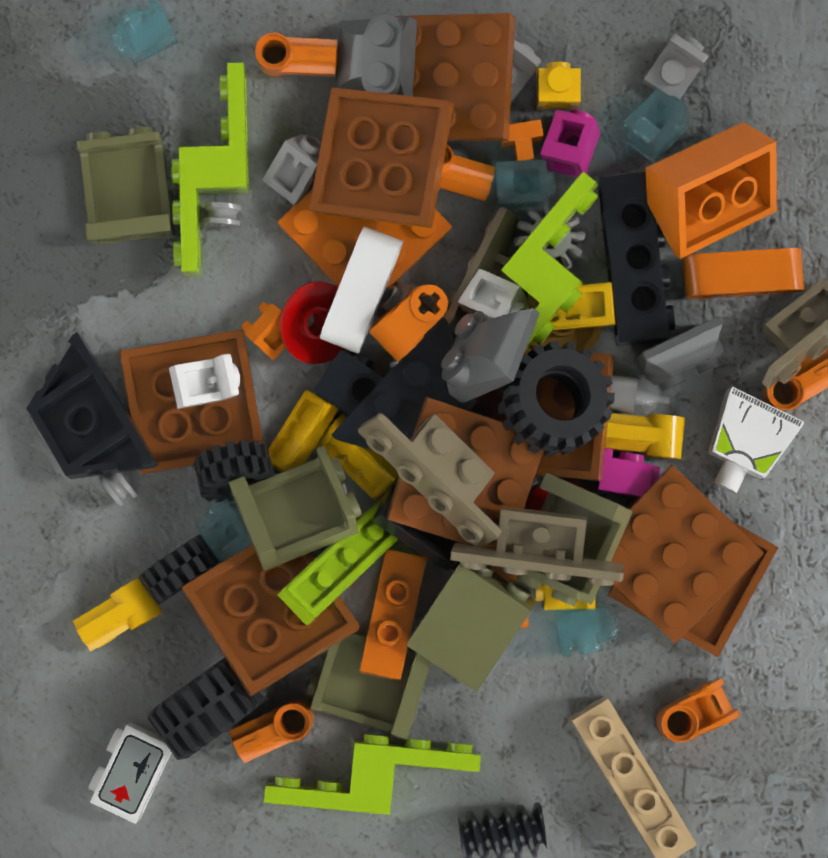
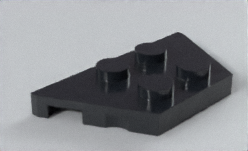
M444 317L426 332L422 340L398 362L331 436L338 441L372 450L368 446L366 439L359 434L358 429L363 423L380 413L385 415L410 440L414 434L426 397L469 411L477 403L476 398L462 404L449 394L447 382L442 379L443 369L441 368V363L454 343L450 327Z
M78 332L74 333L68 341L71 346L59 365L54 364L45 377L44 386L35 393L26 408L63 473L70 479L155 468L159 463L83 336Z

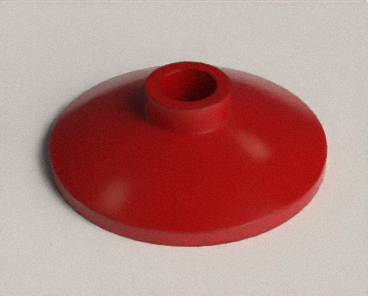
M324 281L310 282L296 289L285 302L280 315V336L286 350L297 360L308 364H322L331 361L341 349H345L320 339L322 328L339 288L338 286ZM313 314L314 321L308 327V319Z

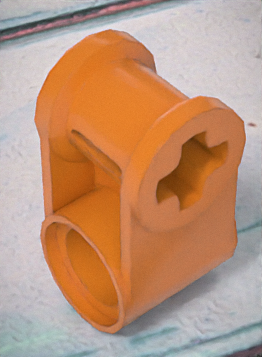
M428 284L415 287L397 305H394L370 327L368 332L398 362L444 316L448 307L447 296L441 288L435 285ZM419 295L423 297L433 296L434 300L431 303L434 309L433 313L430 311L420 313L418 308L422 303L418 298Z
M722 677L708 681L691 690L687 695L662 707L657 713L655 721L660 735L667 740L683 743L740 716L738 709L732 708L722 688L724 684ZM681 711L686 716L687 724L684 731L674 735L669 731L667 721L672 713Z

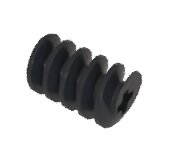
M539 802L534 803L531 815H528L524 805L519 804L517 805L514 817H511L506 806H502L496 820L489 808L484 809L482 819L479 822L472 810L467 811L464 823L461 824L458 818L462 858H472L473 852H477L479 858H488L490 850L495 852L497 858H505L507 848L511 849L515 858H521L523 846L528 847L532 857H537L540 844H544L547 849L543 810Z

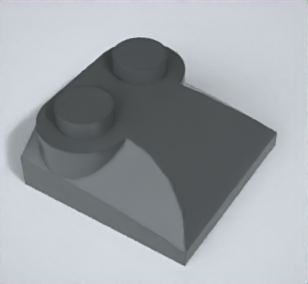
M383 13L376 15L372 19L339 22L336 88L413 96L417 20L410 16L395 17Z
M531 308L491 319L482 311H477L474 314L468 313L462 317L455 328L457 336L453 346L441 363V368L443 369L442 379L447 382L449 394L463 404L513 382L539 312Z
M720 316L642 352L635 359L641 374L645 375L650 388L659 385L663 392L684 382L681 374L696 367L699 374L722 363L719 355L726 351L719 339L723 326Z

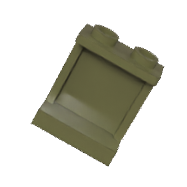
M151 127L130 128L127 130V135L111 137L110 132H93L86 134V140L76 142L77 151L81 159L88 224H85L87 241L92 246L174 236L164 144L159 132H152Z
M325 446L316 449L317 459L248 486L245 476L228 482L263 571L359 533L356 517L362 515L353 492L345 494L340 483L346 480L341 463L337 456L329 458Z
M546 473L540 488L547 491L548 495L540 511L587 516L583 558L611 562L633 511ZM528 570L526 575H517L515 579L539 590L541 583L554 589L551 597L574 607L577 600L592 604L600 585L589 583L587 577L571 576L570 580H553L545 576L546 572Z
M459 563L406 646L477 692L532 611L536 600L530 596L531 591L522 583L510 579L508 582L494 573L496 569L492 565H486L485 569L474 570L463 568Z
M357 633L351 634L318 655V658L325 659L321 676L312 674L305 698L313 700L311 710L323 711L391 732V735L408 739L431 662L417 652L407 649L400 682L359 673L367 636Z

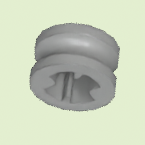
M225 202L205 203L204 208L208 210L209 214L207 218L203 219L204 225L218 228H240L241 222L237 220L236 216L242 212L241 205Z
M123 472L110 474L109 476L101 475L99 477L105 489L120 507L126 504L125 499L132 496L135 498L138 495Z

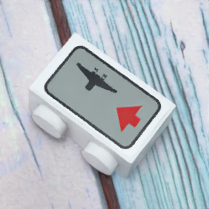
M131 722L126 725L124 730L119 728L115 730L106 750L113 753L106 769L101 766L98 767L88 789L94 791L90 803L136 824L141 819L172 752L159 735Z

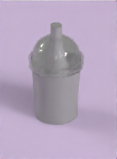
M612 375L611 393H615L614 403L609 406V409L633 414L634 416L647 415L652 413L658 404L669 405L670 397L661 396L657 385L654 386L652 382L645 379L646 376Z

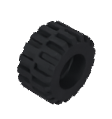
M559 341L549 342L544 347L539 345L523 356L514 381L499 387L498 396L502 397L503 401L498 404V412L507 416V419L502 424L506 431L513 428L516 435L512 439L518 445L523 441L529 443L527 451L536 454L538 451L544 450V456L553 457L559 452L562 456L569 454L597 436L605 428L603 424L610 420L613 411L608 409V407L614 403L615 393L607 392V388L613 382L610 375L603 377L601 370L605 368V365L601 360L594 363L589 359L593 353L588 349L584 348L581 352H577V344L567 342L560 347ZM539 379H555L563 383L570 390L575 402V411L571 420L562 421L554 419L542 410L536 397V386Z
M224 657L152 709L147 719L175 758L182 760L189 758L260 706L264 696L259 691L250 697Z

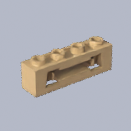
M603 696L570 716V721L653 857L677 858L697 845L696 841L609 699Z

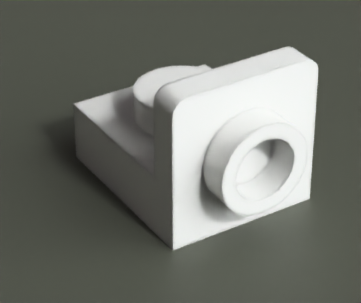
M480 268L458 301L463 311L470 314L482 311L491 319L529 309V301L519 285Z

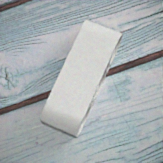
M363 227L325 320L320 339L355 353H360L403 245L402 240L369 227Z

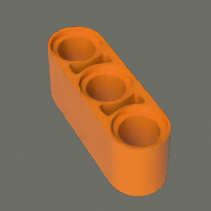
M801 248L690 254L682 258L685 299L788 294L805 291Z

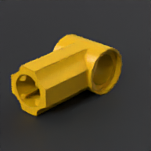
M612 413L610 420H608L606 448L613 449V451L644 453V456L680 460L682 456L685 417L663 414H648V417Z
M139 578L110 594V599L73 620L76 631L90 651L102 647L128 629L131 631L135 630L163 613L160 605L155 603Z

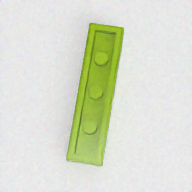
M382 498L356 521L359 533L332 543L278 594L281 600L306 626L398 540V538L372 521Z

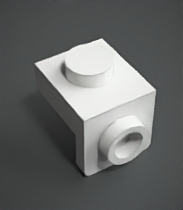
M230 354L220 355L208 360L178 364L169 368L178 409L220 402L239 394L240 375L237 366L232 363Z

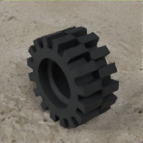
M240 440L238 444L230 441L226 442V446L223 447L220 445L213 446V451L205 450L201 452V456H197L194 462L200 495L202 498L205 497L207 501L215 499V502L222 503L225 499H228V502H234L228 482L245 476L248 486L274 476L266 444H259V441L255 440L249 444L247 440Z
M200 534L164 556L163 559L153 564L152 567L144 571L138 578L155 603L159 605L181 591L182 586L206 573L220 561Z

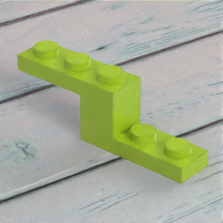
M244 62L227 63V75H220L221 100H228V116H221L222 141H229V146L179 147V159H172V182L180 186V200H173L172 204L173 224L180 225L181 241H174L173 257L174 266H181V272L185 277L202 276L200 194L249 193L247 74Z
M584 171L501 270L540 303L535 308L539 312V316L526 350L533 342L541 345L556 327L550 322L560 309L567 313L583 294L578 290L583 282L548 254L545 249L549 244L556 248L571 230L566 224L576 212L583 215L598 198V195L594 192L598 186L597 182Z
M365 733L364 740H355L350 790L342 789V782L317 780L316 787L300 785L301 778L275 776V782H267L265 785L263 803L390 815L395 764L480 772L481 754L480 752L472 751L473 744L448 742L447 749L430 747L431 740L408 738L405 745L389 743V736Z

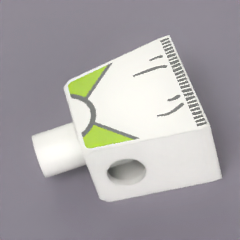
M734 387L727 389L708 449V454L724 461L714 483L726 490L737 493L746 473L759 479L765 478L802 428L804 421Z

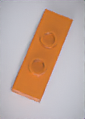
M389 549L385 552L359 673L401 681L408 649L406 644L411 635L427 560L426 557Z

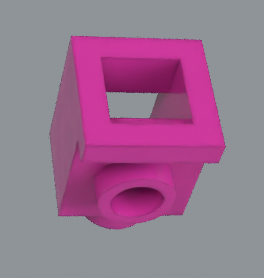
M556 110L540 153L548 171L578 178L583 171L587 175L589 174L587 169L601 134L596 119L592 115L581 110H571L570 113ZM578 142L577 147L571 146V144Z
M605 448L603 480L596 481L595 491L639 498L660 476V467L644 463V455L620 452L619 459L612 458L613 449Z

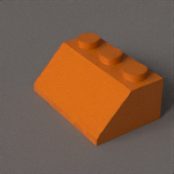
M742 122L646 167L647 204L676 257L681 259L777 212L776 141Z

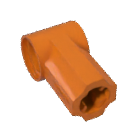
M273 32L262 36L256 44L255 54L258 66L267 76L274 78L284 75L336 77L338 40L285 37L282 34ZM277 46L285 50L286 56L280 63L271 64L263 58L264 53L271 47Z
M447 145L439 191L444 189L477 200L486 201L494 178L495 167L454 155L450 146Z
M828 348L817 359L812 360L808 357L800 363L802 367L790 381L785 383L789 385L793 392L792 400L788 405L781 404L774 398L773 389L776 384L769 389L763 386L762 401L783 412H787L797 408L803 402L828 388Z
M300 699L288 700L282 706L230 729L229 733L232 743L243 763H247L285 744L301 740L312 728L315 719L314 711L310 709L311 706ZM293 709L302 713L305 719L304 728L301 730H291L285 725L283 717L287 710Z

